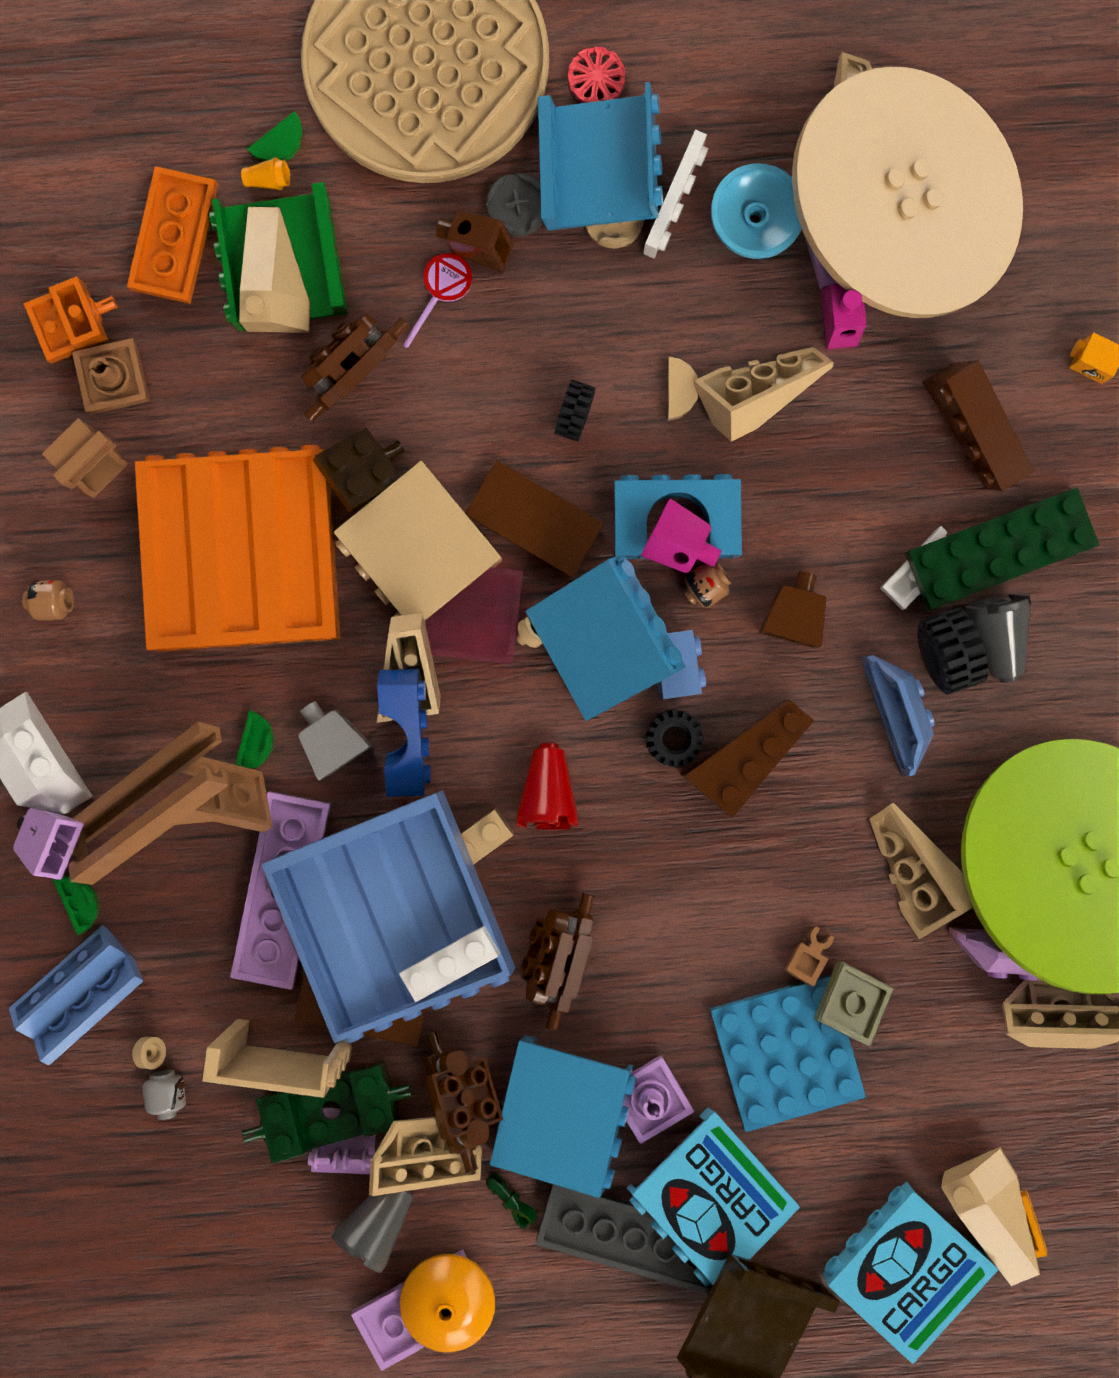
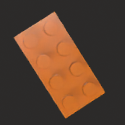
M155 166L127 283V288L130 291L191 304L210 223L209 212L213 211L212 199L216 198L219 185L216 180Z

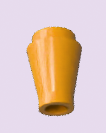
M277 157L242 168L241 178L245 187L282 190L284 186L290 185L288 164L285 160H279Z

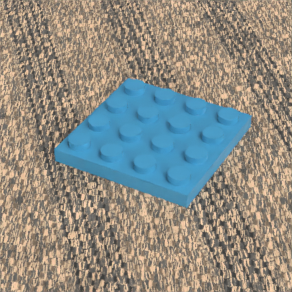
M829 974L819 977L813 987L800 982L709 1008L745 1132L866 1098L849 1037L813 1019L831 977Z

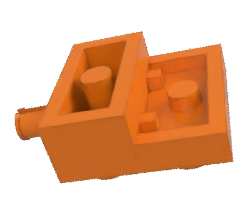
M78 276L49 287L50 293L23 303L45 358L50 364L72 356L74 351L91 348L109 341L102 325L101 314L118 308L112 295L95 302L91 298L86 284Z

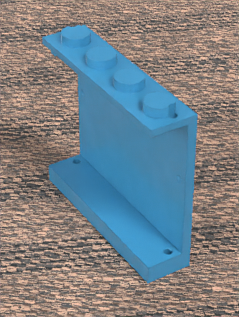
M645 82V93L643 95L559 107L555 106L550 95L538 97L541 219L548 231L659 218L658 206L663 205L662 186H657V175H662L661 155H656V145L661 144V129L659 124L655 125V114H660L659 94H653L650 82Z
M624 554L606 560L525 611L585 721L686 667L682 660L681 652L671 641L666 632L665 623L655 612L649 594L642 588L635 575L633 565L626 559Z
M525 1035L518 1043L502 1110L503 1120L499 1123L490 1165L600 1198L605 1188H611L615 1170L609 1168L612 1157H618L622 1139L617 1138L619 1126L625 1127L629 1113V1107H625L624 1104L627 1094L632 1095L637 1078L632 1075L634 1065L629 1064L626 1069L536 1044L537 1038Z

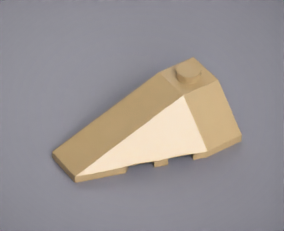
M1001 1147L944 1171L941 1184L942 1190L959 1218L1008 1283L1013 1286L1040 1275L1034 1244L1026 1218V1210L1021 1197L1018 1176Z

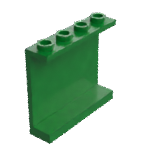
M324 182L312 183V194L223 207L219 199H212L214 211L209 212L213 231H217L219 241L214 242V249L217 260L222 261L223 272L219 273V281L222 291L227 292L228 303H224V312L227 322H231L238 331L246 330L239 322L240 284L248 207L280 208L310 300V320L348 314L330 198Z

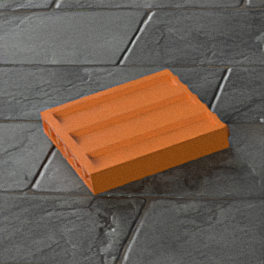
M319 445L301 446L299 451H289L287 447L270 448L269 453H258L256 449H242L238 451L239 455H227L224 451H211L207 453V457H195V454L181 453L176 455V459L164 460V456L150 455L145 456V461H135L146 650L159 652L341 639L331 486L313 462L315 455L321 453L324 449H320Z

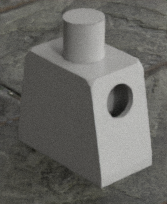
M316 701L300 710L309 727L301 731L298 737L319 781L324 780L373 747L341 711L333 710L325 715Z

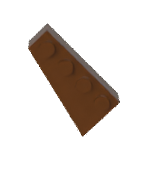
M784 700L742 732L732 737L720 748L703 758L702 761L691 769L685 771L681 776L733 818L814 720L791 700Z

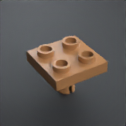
M130 338L72 352L85 413L88 415L150 401L135 339Z

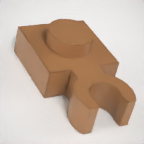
M817 926L809 930L807 946L803 943L797 944L784 971L811 987L815 985L828 961V958L821 955L823 949L829 948L834 940V936L827 935L824 942L819 943L816 939V934L820 928Z

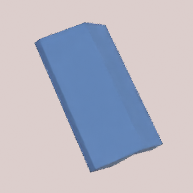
M100 926L9 1008L14 1029L32 1038L39 1060L50 1065L144 981L136 960L105 926Z

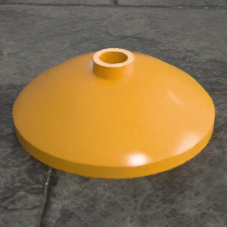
M440 1254L419 1263L406 1278L400 1295V1313L407 1331L418 1343L438 1352H456L475 1344L488 1330L495 1311V1293L488 1275L474 1261L456 1254ZM447 1308L451 1311V1314L444 1316L440 1311Z

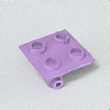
M323 1107V1113L328 1118H336L340 1113V1108ZM360 1135L312 1149L308 1156V1165H311V1172L370 1174L371 1159L375 1154L376 1135L369 1137Z

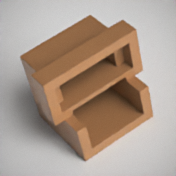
M79 418L42 453L58 470L53 476L61 485L72 490L78 486L86 495L93 498L129 464L115 450L117 445L107 435L99 430L97 431Z

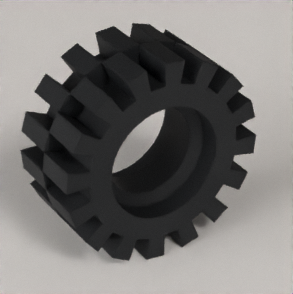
M573 379L571 380L557 419L555 435L579 442L588 418L596 387Z
M678 710L667 711L656 716L649 724L648 731L646 732V745L652 757L661 764L672 767L685 766L698 757V753L703 748L702 741H704V735H702L701 725L688 713ZM672 726L682 728L687 737L686 744L678 751L667 749L662 740L665 730Z

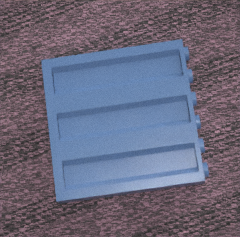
M443 790L261 864L334 1043L344 1039L346 1044L354 1042L364 1036L363 1032L373 1028L375 1032L383 1031L393 1025L392 1021L401 1017H403L404 1021L414 1019L422 1014V1009L432 1006L433 1010L440 1009L450 1004L451 998L459 995L462 996V999L471 997L480 992L479 987L491 984L492 987L500 986L510 980L509 976L515 969L509 950ZM485 925L501 954L497 958L415 1002L399 974L408 967Z

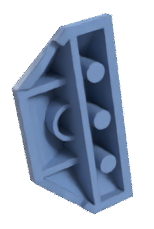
M874 655L860 658L900 774L908 777L915 775L934 735L932 727L935 725L932 713L928 708L925 709L921 697H924L923 687L918 679H914L913 674Z

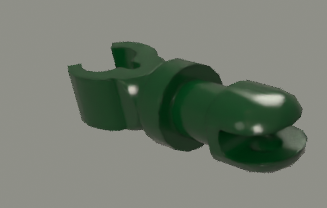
M491 1174L486 1180V1186L493 1195L497 1194L503 1201L502 1206L506 1210L508 1208L511 1210L516 1224L522 1229H525L528 1224H533L538 1217L536 1211L530 1205L520 1202L517 1192H511L500 1175Z

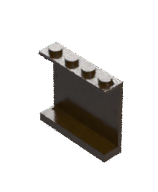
M729 1253L677 1359L685 1368L688 1378H781L815 1308L835 1313L840 1301L822 1283Z

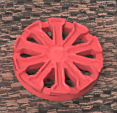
M594 46V48L583 49L573 58L569 65L568 86L572 95L580 103L618 99L625 85L626 72L624 65L615 52L609 51L605 47ZM592 55H596L595 64L590 57ZM602 57H607L608 59L606 60V62L603 65H601ZM581 60H584V62L586 63L587 67L584 66V65H582V64H580L579 62H580ZM613 64H616V66L618 67L616 69L608 70ZM574 71H577V72L581 73L582 75H576V76H574V75H573V72H574ZM619 77L620 81L617 82L611 78ZM584 83L580 88H575L576 84ZM607 86L615 89V92L610 93ZM590 90L591 96L588 98L584 97V94ZM597 92L602 93L604 97L602 100L597 98Z

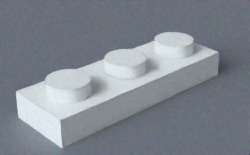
M485 925L408 967L399 975L414 1001L417 1002L497 958L501 953Z

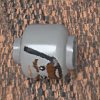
M175 1070L154 1072L149 1075V1079L142 1086L144 1109L148 1114L157 1115L158 1120L176 1117V1111L186 1105L184 1078L175 1074Z

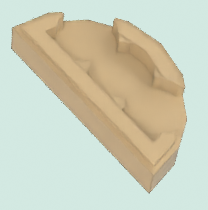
M644 220L585 226V230L591 239L602 247L616 249L625 247L637 239L643 229Z
M668 357V421L679 419L689 412L698 398V392L694 386V380L698 379L696 373L689 364L673 357Z

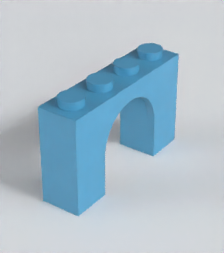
M730 474L714 475V480H701V475H684L683 480H670L669 475L651 476V480H639V476L624 475L620 477V480L614 481V557L624 554L626 559H646L641 554L647 544L648 514L657 503L673 497L687 499L702 511L706 522L711 526L707 543L722 550L718 559L739 558L742 555L741 479H733V475Z

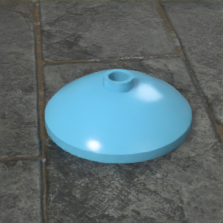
M762 163L744 165L730 172L718 185L711 204V221L720 241L732 252L752 259L773 257L790 247L802 229L794 204L792 177L778 167ZM757 215L760 218V222H752L750 216Z

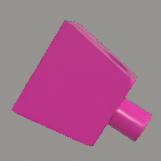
M840 284L829 285L820 291L826 350L857 347L866 328L865 304L862 302V296L856 290L846 291ZM849 330L848 334H842V332Z
M669 499L641 556L687 573L690 572L697 559L714 567L722 550L706 542L711 531L710 524Z

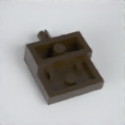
M365 428L315 455L313 462L347 511L350 512L364 503L372 501L401 477L392 465L391 459L403 453L404 448L402 445L400 446L401 443L399 441H395V443L386 448H382L375 441L369 430Z

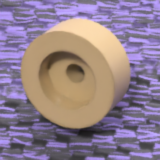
M528 616L518 623L519 634L516 636L519 644H527L533 648L543 644Z
M142 1037L136 1042L132 1050L133 1061L141 1069L158 1068L166 1056L165 1043L158 1037Z

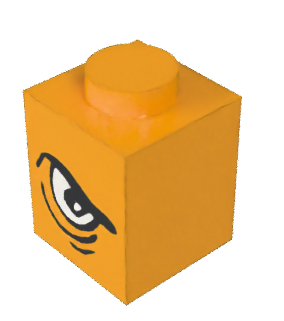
M1093 332L1085 339H1079L1070 353L1073 360L1069 368L1103 384L1113 378L1119 367V344Z

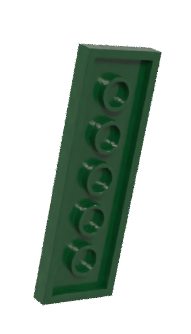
M1077 487L905 552L925 607L929 611L1097 547L1100 544Z

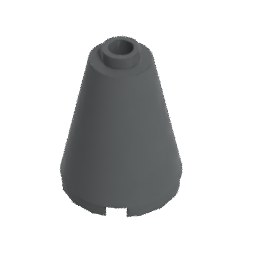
M1008 594V598L998 599V596H991L972 601L966 606V613L973 620L983 640L991 675L994 678H999L1002 683L1019 680V675L1025 673L1031 612L1030 595Z
M410 1191L377 1196L369 1195L334 1228L331 1238L353 1258L356 1255L364 1260L363 1265L381 1273L387 1265L414 1195Z

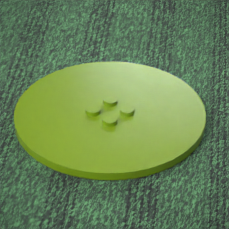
M1082 739L1044 742L1025 749L998 766L987 777L971 802L965 819L961 843L962 870L968 896L977 917L995 944L1012 961L1031 975L1048 984L1068 991L1099 995L1119 993V748L1101 742Z

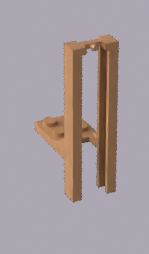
M196 722L72 818L84 823L71 854V856H76V861L68 864L70 881L93 885L174 825L217 822L265 833L273 826L263 772L202 757L222 742L220 728L217 726ZM179 773L194 776L88 855L87 843Z

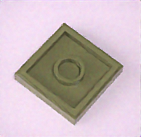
M837 961L813 1019L870 1047L894 988L842 961Z

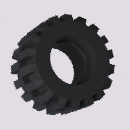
M955 608L919 621L918 644L923 662L932 681L945 695L984 683L987 680L988 658L986 649L976 625L961 608Z

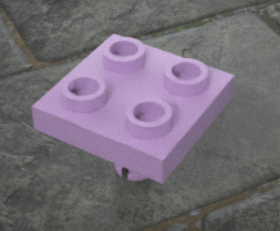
M662 1055L632 1072V1075L637 1077L633 1094H627L624 1106L629 1107L627 1123L640 1144L694 1112L693 1107Z

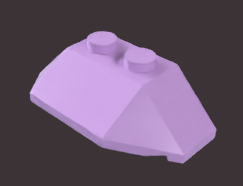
M949 927V934L979 968L988 972L989 977L1007 978L1008 974H1019L1020 979L1039 980L1012 961L995 944L985 929Z

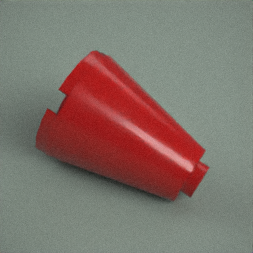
M542 743L540 748L533 751L516 815V826L527 828L528 823H535L537 830L571 829V825L575 828L579 827V818L565 751L559 749V745L556 743Z

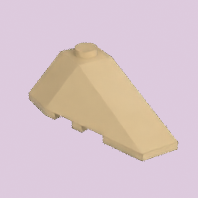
M248 207L240 284L239 322L247 332L310 333V300L291 246L279 207Z
M815 347L780 354L777 356L776 361L760 364L758 360L748 362V367L732 370L730 366L719 368L694 380V386L712 425L732 442L756 430L829 371L833 367V361Z
M894 803L870 818L880 852L887 858L892 872L888 874L891 884H896L901 899L898 902L901 913L919 939L973 907L968 896L963 872Z

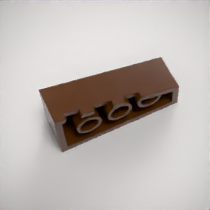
M979 360L954 362L922 381L967 456L977 469L979 480L984 487L989 490L1004 491L1034 472Z

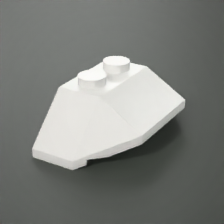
M24 692L0 708V779L17 805L67 814L93 797L27 692Z

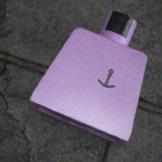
M30 808L27 814L22 816L17 822L19 833L13 845L14 851L33 876L61 880L84 823L59 813Z

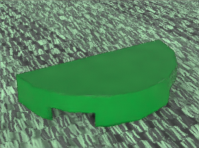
M296 112L291 113L247 149L248 153L259 162L275 157L285 161L293 158L301 147L300 143L303 136V126Z
M249 710L235 765L254 769L261 766L269 758L274 748V734L270 723L261 714Z
M70 875L62 876L61 880L52 879L77 936L91 928L98 917L99 901L97 893L90 884L71 882Z

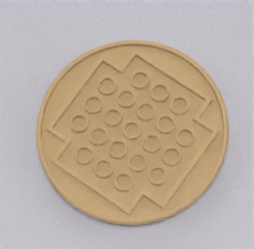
M315 0L310 9L303 32L301 68L305 89L318 121L334 143L349 157L362 166L392 179L415 183H439L463 178L485 169L508 153L524 136L538 113V97L545 95L549 74V42L544 19L536 0Z
M907 67L875 68L858 73L838 84L813 109L802 128L794 152L792 167L793 197L798 220L813 253L821 265L846 291H858L862 296V302L889 314L909 318H932L956 312L985 295L1006 272L1018 246L1022 229L1023 196L1018 169L1012 152L995 122L962 89L939 76Z

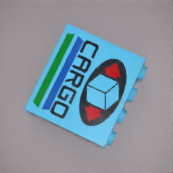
M708 1107L699 1115L703 1122L637 1188L632 1184L627 1187L633 1195L629 1200L641 1215L647 1211L655 1219L650 1225L663 1239L667 1235L671 1237L676 1243L672 1249L684 1263L690 1259L697 1268L693 1273L705 1287L710 1283L714 1285L729 1253L750 1260L800 1208L716 1112Z
M905 1182L902 1186L894 1188L889 1194L888 1202L880 1210H875L869 1216L867 1225L859 1233H854L848 1239L846 1248L839 1256H834L827 1262L822 1275L828 1287L906 1359L914 1364L999 1269L984 1252L975 1248L925 1202L908 1182Z

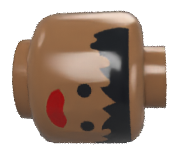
M718 562L714 567L702 563L686 574L685 583L687 587L683 589V592L692 605L698 602L702 607L709 608L729 594L728 585L732 582Z
M36 580L23 593L22 604L24 609L28 610L30 616L35 620L57 621L64 619L73 610L74 595L71 588L67 587L61 580Z

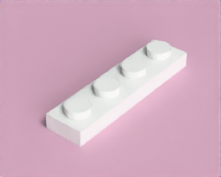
M698 130L694 131L659 211V218H656L645 243L643 254L655 259L659 249L665 250L671 236L667 229L671 221L677 223L684 206L679 203L683 193L689 195L695 182L696 176L692 175L695 165L702 166L709 148L704 146L707 134Z

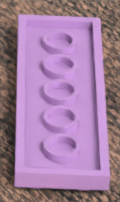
M270 791L267 794L273 827L265 833H259L230 978L292 990L295 986L300 958L261 864L325 838L331 803Z

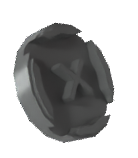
M515 173V175L500 177L491 186L487 195L488 216L502 220L509 236H527L534 233L544 223L541 219L540 182L525 173Z

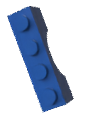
M419 669L380 670L377 682L379 714L395 720L400 724L407 736V740L402 746L386 755L384 768L386 797L425 796L426 783H431V764L425 765V756L430 754L429 737H423V729L428 728L427 709H421V700H426L425 681H419Z

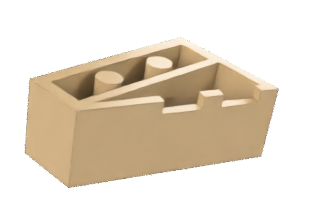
M423 612L391 617L384 670L419 669V681H425L426 700H421V709H427L428 715L439 714L441 695ZM378 709L377 723L393 720L379 714Z

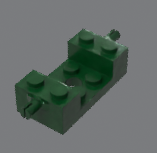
M381 1061L342 1072L340 1079H336L335 1087H330L324 1098L277 1091L271 1092L256 1100L260 1114V1125L243 1129L242 1137L246 1136L243 1138V1141L246 1144L263 1138L267 1144L271 1163L273 1164L302 1156L308 1150L360 1135L369 1137L387 1132L393 1121L400 1120L396 1100L412 1097V1090H409L411 1086L407 1083L392 1088L386 1061ZM335 1101L339 1105L340 1113L338 1117L328 1118L323 1113L325 1102Z

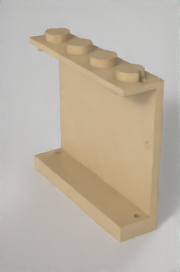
M422 460L334 531V534L339 539L335 542V545L345 557L352 554L359 564L354 568L366 582L371 578L379 587L374 592L386 606L391 602L399 611L394 616L423 612L424 620L426 621L490 567L494 569L502 562V557Z
M237 1019L207 1047L202 1082L324 1098L330 1087H335L336 1079H340L341 1071L345 1070L346 1063L350 1062L352 1044H346L345 1039L337 1042L329 1056L249 1046L246 1044L250 1020Z

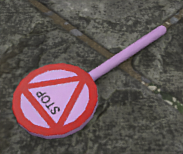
M444 253L433 257L426 264L423 272L424 285L428 293L433 297L403 343L405 348L409 347L438 300L453 302L463 298L470 290L472 271L462 257L452 253Z

